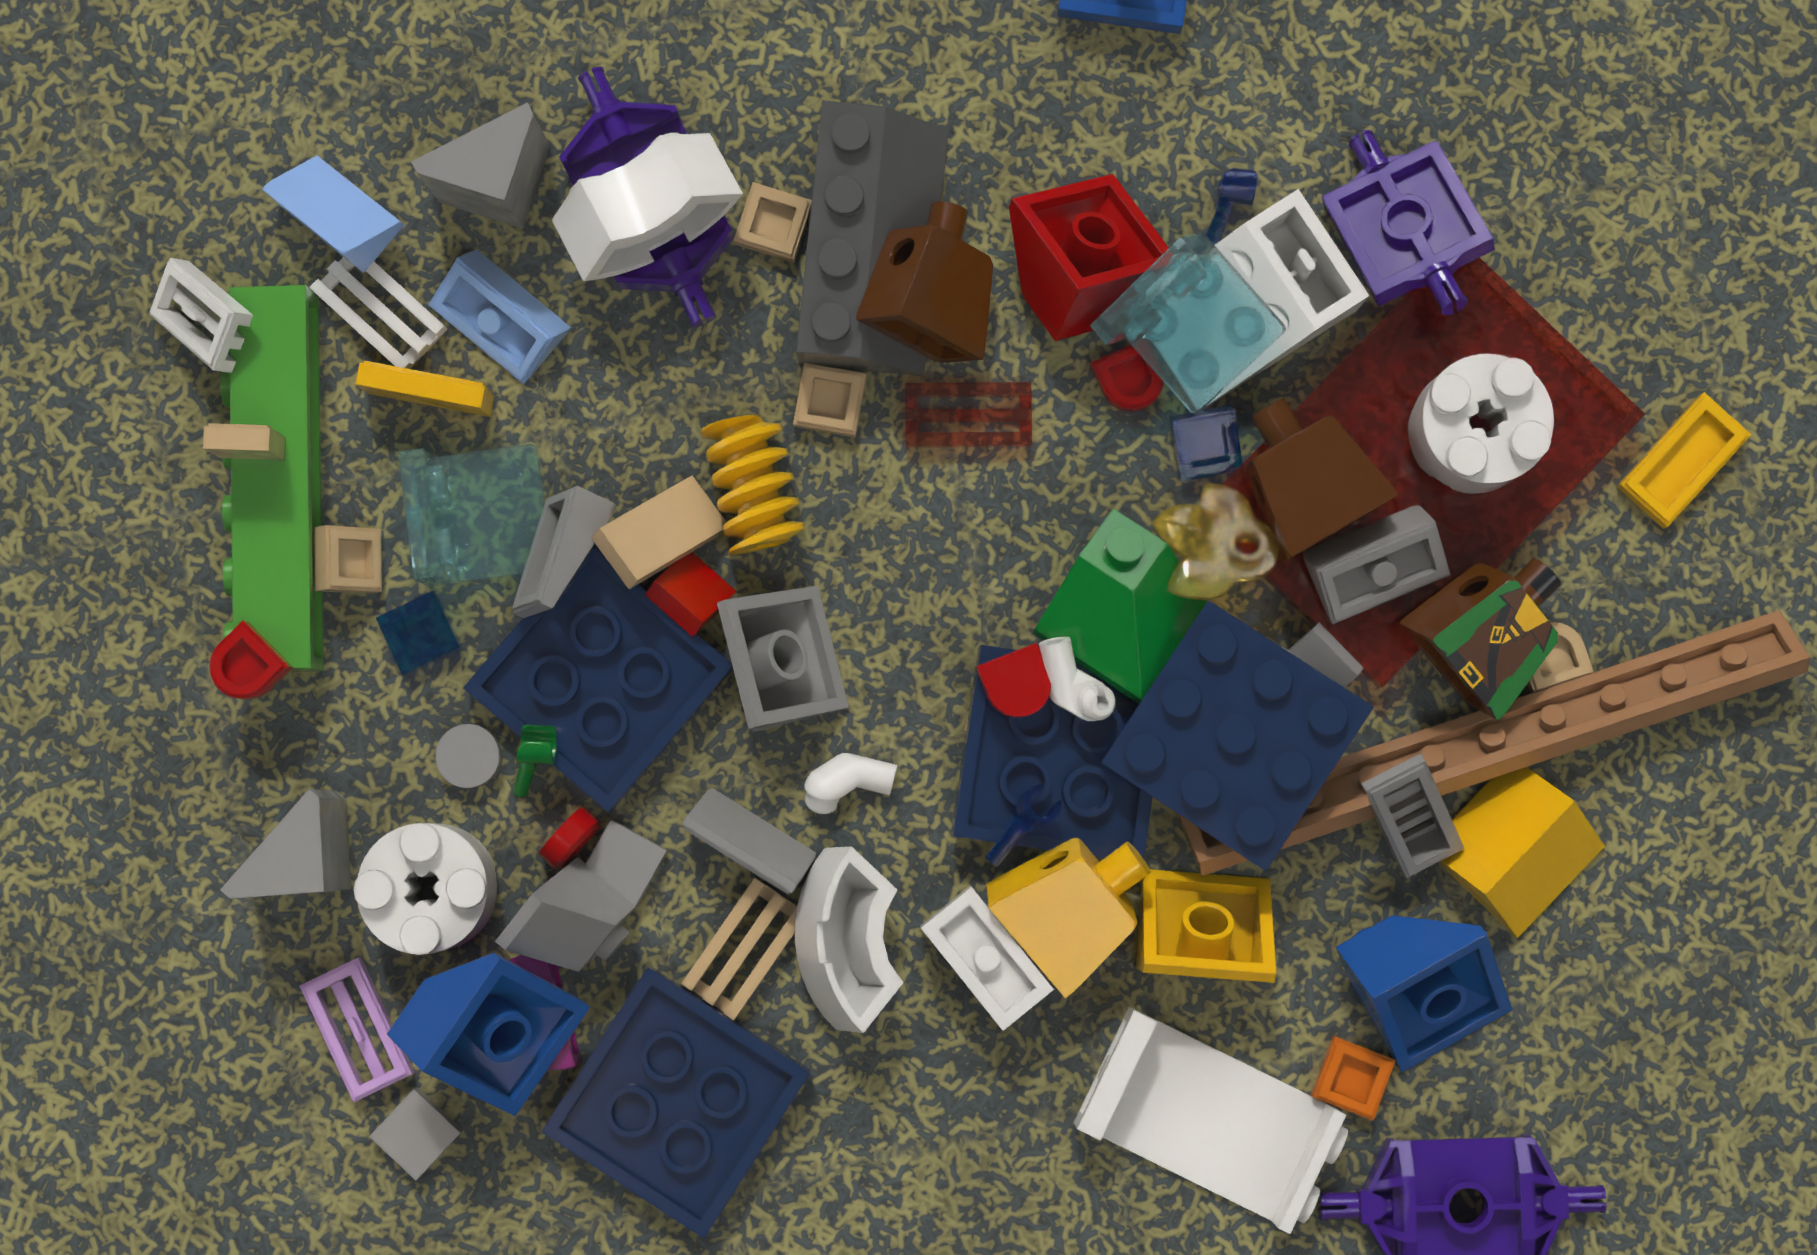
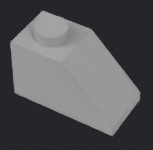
M577 857L532 893L495 942L506 951L579 972L596 955L606 962L630 934L622 924L636 906L631 904Z

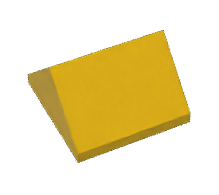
M1525 767L1490 779L1452 818V822L1465 849L1438 863L1504 927L1518 938L1597 856L1605 845L1573 799Z
M1150 869L1151 873L1142 879L1136 969L1143 973L1275 983L1276 960L1270 879L1217 874L1201 876L1200 873Z

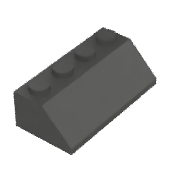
M822 100L796 347L799 365L809 363L831 368L924 377L925 356L857 321L856 316L887 235L894 229L927 225L931 204L942 200L948 129L886 106Z

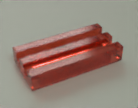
M1031 382L905 383L906 448L1031 447ZM1019 397V409H918V398ZM1019 422V432H918V423Z

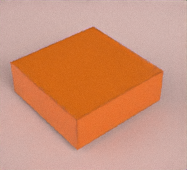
M1333 1035L1310 1096L1373 1121L1396 1060Z

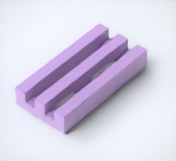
M361 957L300 985L353 1102L415 1073L408 1056L387 1035L393 1024ZM349 976L352 977L394 1067V1069L386 1072L343 980ZM331 986L372 1074L373 1079L366 1083L362 1082L320 990Z

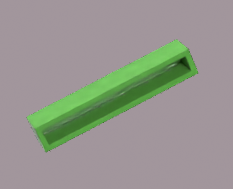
M306 285L229 287V295L253 314V318L249 327L241 325L237 327L236 331L245 339L241 350L230 348V357L236 363L232 373H221L222 401L225 407H230V424L268 425L285 437L284 460L222 458L225 469L231 470V495H225L223 498L222 520L225 531L232 533V558H226L223 564V586L226 595L232 596L233 621L226 622L223 639L244 620L249 622L293 667L289 672L324 671L323 592L315 591L314 527L322 526L319 297Z

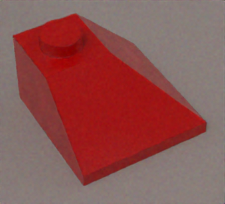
M1114 174L1012 198L1008 207L1022 296L1054 341L1107 327L1176 272L1180 261Z

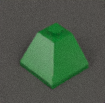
M1113 508L1076 559L1036 625L1033 635L1042 641L1055 637H1070L1077 664L1140 704L1207 601L1168 543Z

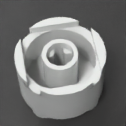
M1477 354L1465 357L1448 366L1419 395L1408 421V438L1412 453L1419 466L1429 476L1435 477L1443 484L1451 487V489L1470 494L1495 490L1529 471L1549 450L1554 426L1552 402L1545 386L1533 372L1531 366L1524 360L1498 354ZM1477 414L1480 419L1488 420L1491 430L1485 433L1483 428L1472 429L1469 419Z
M417 823L405 825L387 833L372 846L361 864L358 878L354 885V895L366 925L379 940L401 952L416 955L432 954L460 946L471 940L484 928L494 911L497 896V877L494 862L489 852L473 835L451 825ZM436 875L439 881L433 889L439 898L437 900H420L418 894L422 886L417 881L418 877Z

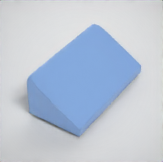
M315 156L274 178L262 188L278 205L362 273L368 269L404 226L401 221L319 156Z
M477 249L457 257L428 304L522 384L526 383L571 330L568 324Z

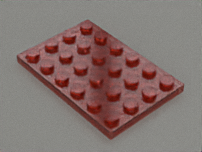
M1480 257L1459 267L1452 274L1461 292L1468 300L1463 309L1457 311L1452 302L1454 314L1443 315L1429 286L1410 291L1293 411L1303 429L1328 415L1333 416L1391 483L1398 494L1397 497L1312 547L1411 506L1418 505L1436 522L1450 576L1332 624L1306 567L1303 552L1284 563L1279 559L1246 474L1245 466L1253 458L1269 449L1265 441L1195 512L1313 626L1319 622L1363 667L1361 672L1378 688L1384 687L1420 649L1399 622L1473 565L1484 563L1497 569L1645 415L1640 408ZM1477 354H1498L1524 360L1541 380L1552 402L1554 426L1549 450L1529 471L1504 486L1489 492L1462 493L1451 489V487L1443 484L1435 477L1429 476L1417 463L1408 438V421L1423 389L1448 366L1465 357ZM1477 414L1469 419L1472 429L1483 428L1485 433L1491 430L1487 419H1480Z

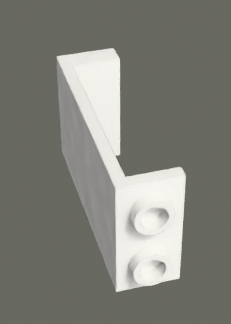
M1131 1007L1128 1008L1073 1122L1078 1130L1100 1141L1103 1137L1271 1220L1278 1229L1291 1234L1296 1221L1304 1224L1312 1214L1320 1194V1188L1314 1185L1324 1162L1333 1164L1336 1161L1348 1134V1129L1342 1127L1346 1114L1337 1108Z

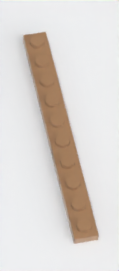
M1778 610L1516 698L1499 721L1481 711H1477L1343 756L1281 849L1376 818L1361 783L1420 753L1425 759L1442 796L1807 673L1810 656L1782 612ZM1179 814L1181 828L1201 876L1249 861Z

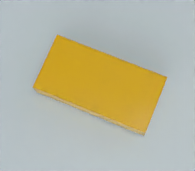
M365 360L364 363H359L355 382L367 394L490 417L494 401L492 392L481 382Z
M1704 392L1691 403L1616 487L1663 529L1667 528L1752 434Z

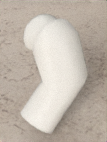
M841 753L811 771L804 783L805 790L807 791L805 803L815 813L829 814L836 810L839 799L856 787L890 795L897 765L855 754Z

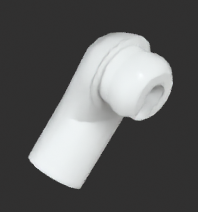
M1055 637L1040 642V652L1051 682L1050 699L1059 707L1086 721L1104 720L1109 717L1115 708V696L1101 681L1076 668L1071 638Z

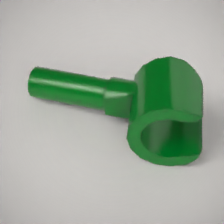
M522 726L521 745L518 747L516 756L519 769L513 787V793L516 796H527L536 764L554 765L557 752L556 726Z

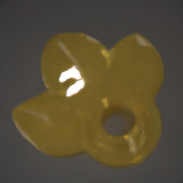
M1206 483L1201 492L1200 506L1193 504L1175 505L1163 511L1152 522V527L1159 538L1168 543L1174 553L1182 557L1173 571L1167 586L1168 592L1179 597L1198 600L1220 598L1237 581L1251 582L1268 575L1275 567L1278 559L1279 544L1274 532L1264 523L1254 520L1249 501L1237 490L1226 485ZM1240 541H1249L1256 544L1258 551L1250 555L1242 554L1236 549L1235 545Z

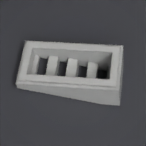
M579 486L546 499L513 603V614L526 618L554 607L595 542L591 537L600 527L606 525L616 508L615 503Z
M1421 753L1361 783L1388 847L1406 878L1465 849Z

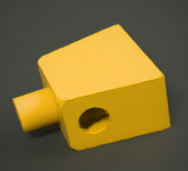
M1072 838L986 884L988 908L1064 998H1067L1135 929L1137 918L1134 906L1125 891L1150 874L1151 871L1140 853L1128 841L1099 862L1082 840Z

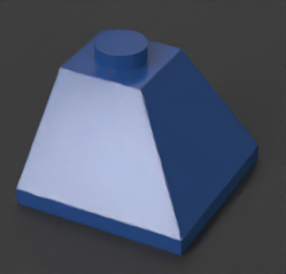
M1391 915L1372 927L1360 930L1351 939L1336 946L1352 987L1402 1073L1513 1010L1488 935L1480 925Z
M492 953L426 978L387 1035L422 1072L516 1116L588 1012L590 1006L578 997L496 953Z

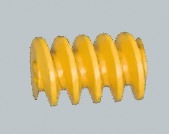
M744 415L723 419L703 427L700 431L701 436L704 438L719 441L707 449V461L713 464L726 465L715 472L711 478L712 484L715 487L731 490L718 499V510L724 513L738 514L723 525V533L728 537L744 539L729 549V555L746 554L789 542L791 537L806 529L804 522L787 521L784 518V514L799 505L800 502L797 497L779 496L778 489L794 480L793 473L779 472L773 469L774 463L789 455L788 449L770 447L767 443L769 438L783 430L782 424L763 422L762 417L758 415Z

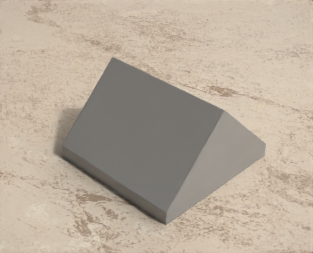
M527 102L411 161V163L439 203L523 229L550 149V144Z
M818 585L717 602L749 730L757 732L849 708Z
M309 789L220 890L232 899L351 889L346 799L338 791Z

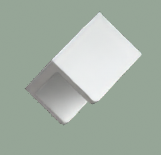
M971 886L967 887L920 925L923 932L1003 1031L1054 990Z

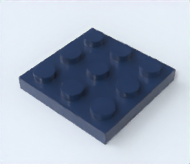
M592 546L554 607L522 618L463 688L520 737L523 725L556 726L557 752L554 766L607 812H612L732 672L733 666L732 663L699 635L696 634L692 637L645 596L647 591L639 584L628 589L605 556Z
M1208 600L1101 763L1266 871L1374 706Z
M980 645L976 666L1016 650ZM1076 663L1077 669L1101 681L1113 692L1115 708L1109 717L1098 721L1083 720L1056 705L1050 697H1048L1042 708L1031 715L1019 718L1008 717L999 713L991 706L975 669L950 836L1048 851L1072 838H1079L1096 858L1104 859L1128 841L1144 859L1153 797L1101 763L1139 704Z
M649 966L541 1132L694 1233L705 1238L811 1073V1070L741 1024L733 1021L721 1011L655 968Z

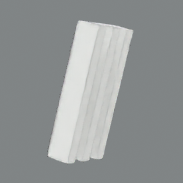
M344 257L339 262L335 260L327 268L329 273L321 281L317 279L309 288L394 366L411 369L447 331V328L378 264L373 262L366 272L428 328L419 337L349 273L354 265ZM339 282L347 287L411 346L404 356L332 292Z
M170 258L167 262L149 315L212 370L232 373L236 363L228 355L229 349L241 350L245 339L236 331L238 325L249 327L253 318V314L190 261ZM173 299L177 302L189 318L199 321L214 334L213 341L174 307L169 306L171 300Z

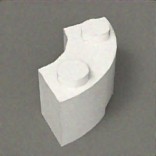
M668 133L659 135L643 153L624 166L603 175L579 179L570 189L567 198L553 217L552 222L582 280H598L626 273L654 262L649 251L669 242L682 233H685L688 241L691 242L723 217L743 195V192L710 133Z
M852 846L824 848L815 860L806 877L797 905L795 946L801 976L807 991L824 1018L836 1030L864 1033L904 982L889 963L883 940L886 911L897 889Z

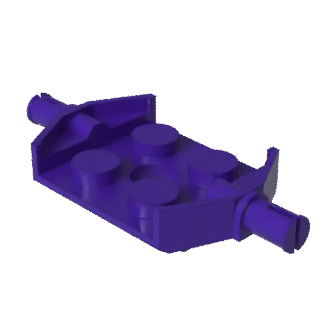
M603 67L591 68L601 90L600 92L596 91L588 71L583 72L578 77V80L582 84L593 108L592 116L559 156L572 185H575L579 179L603 175L624 166L643 153L659 135L668 133L687 134L675 105L621 102L615 98L604 74ZM724 215L691 242L688 241L685 233H682L669 242L649 251L654 262L635 270L615 275V281L620 289L673 292L675 297L679 296L692 328L703 325L694 306L696 301L706 322L709 323L717 316L713 312L702 288V285H704L702 278L733 240L734 235L731 226Z
M1521 1134V1137L1419 1140L1386 1138L1362 1189H1356V1192H1320L1318 1203L1321 1206H1343L1318 1207V1216L1320 1221L1324 1219L1357 1218L1361 1224L1367 1225L1383 1255H1547L1562 1219H1569V1213L1606 1212V1202L1582 1199L1607 1198L1603 1185L1568 1187L1563 1183L1560 1184L1539 1145L1533 1137L1527 1134ZM1460 1189H1476L1483 1201L1480 1215L1470 1223L1461 1224L1455 1222L1449 1211V1204L1453 1195Z

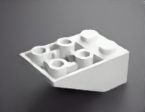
M1299 189L1241 225L1150 291L1130 308L1200 412L1356 312L1369 297V294Z

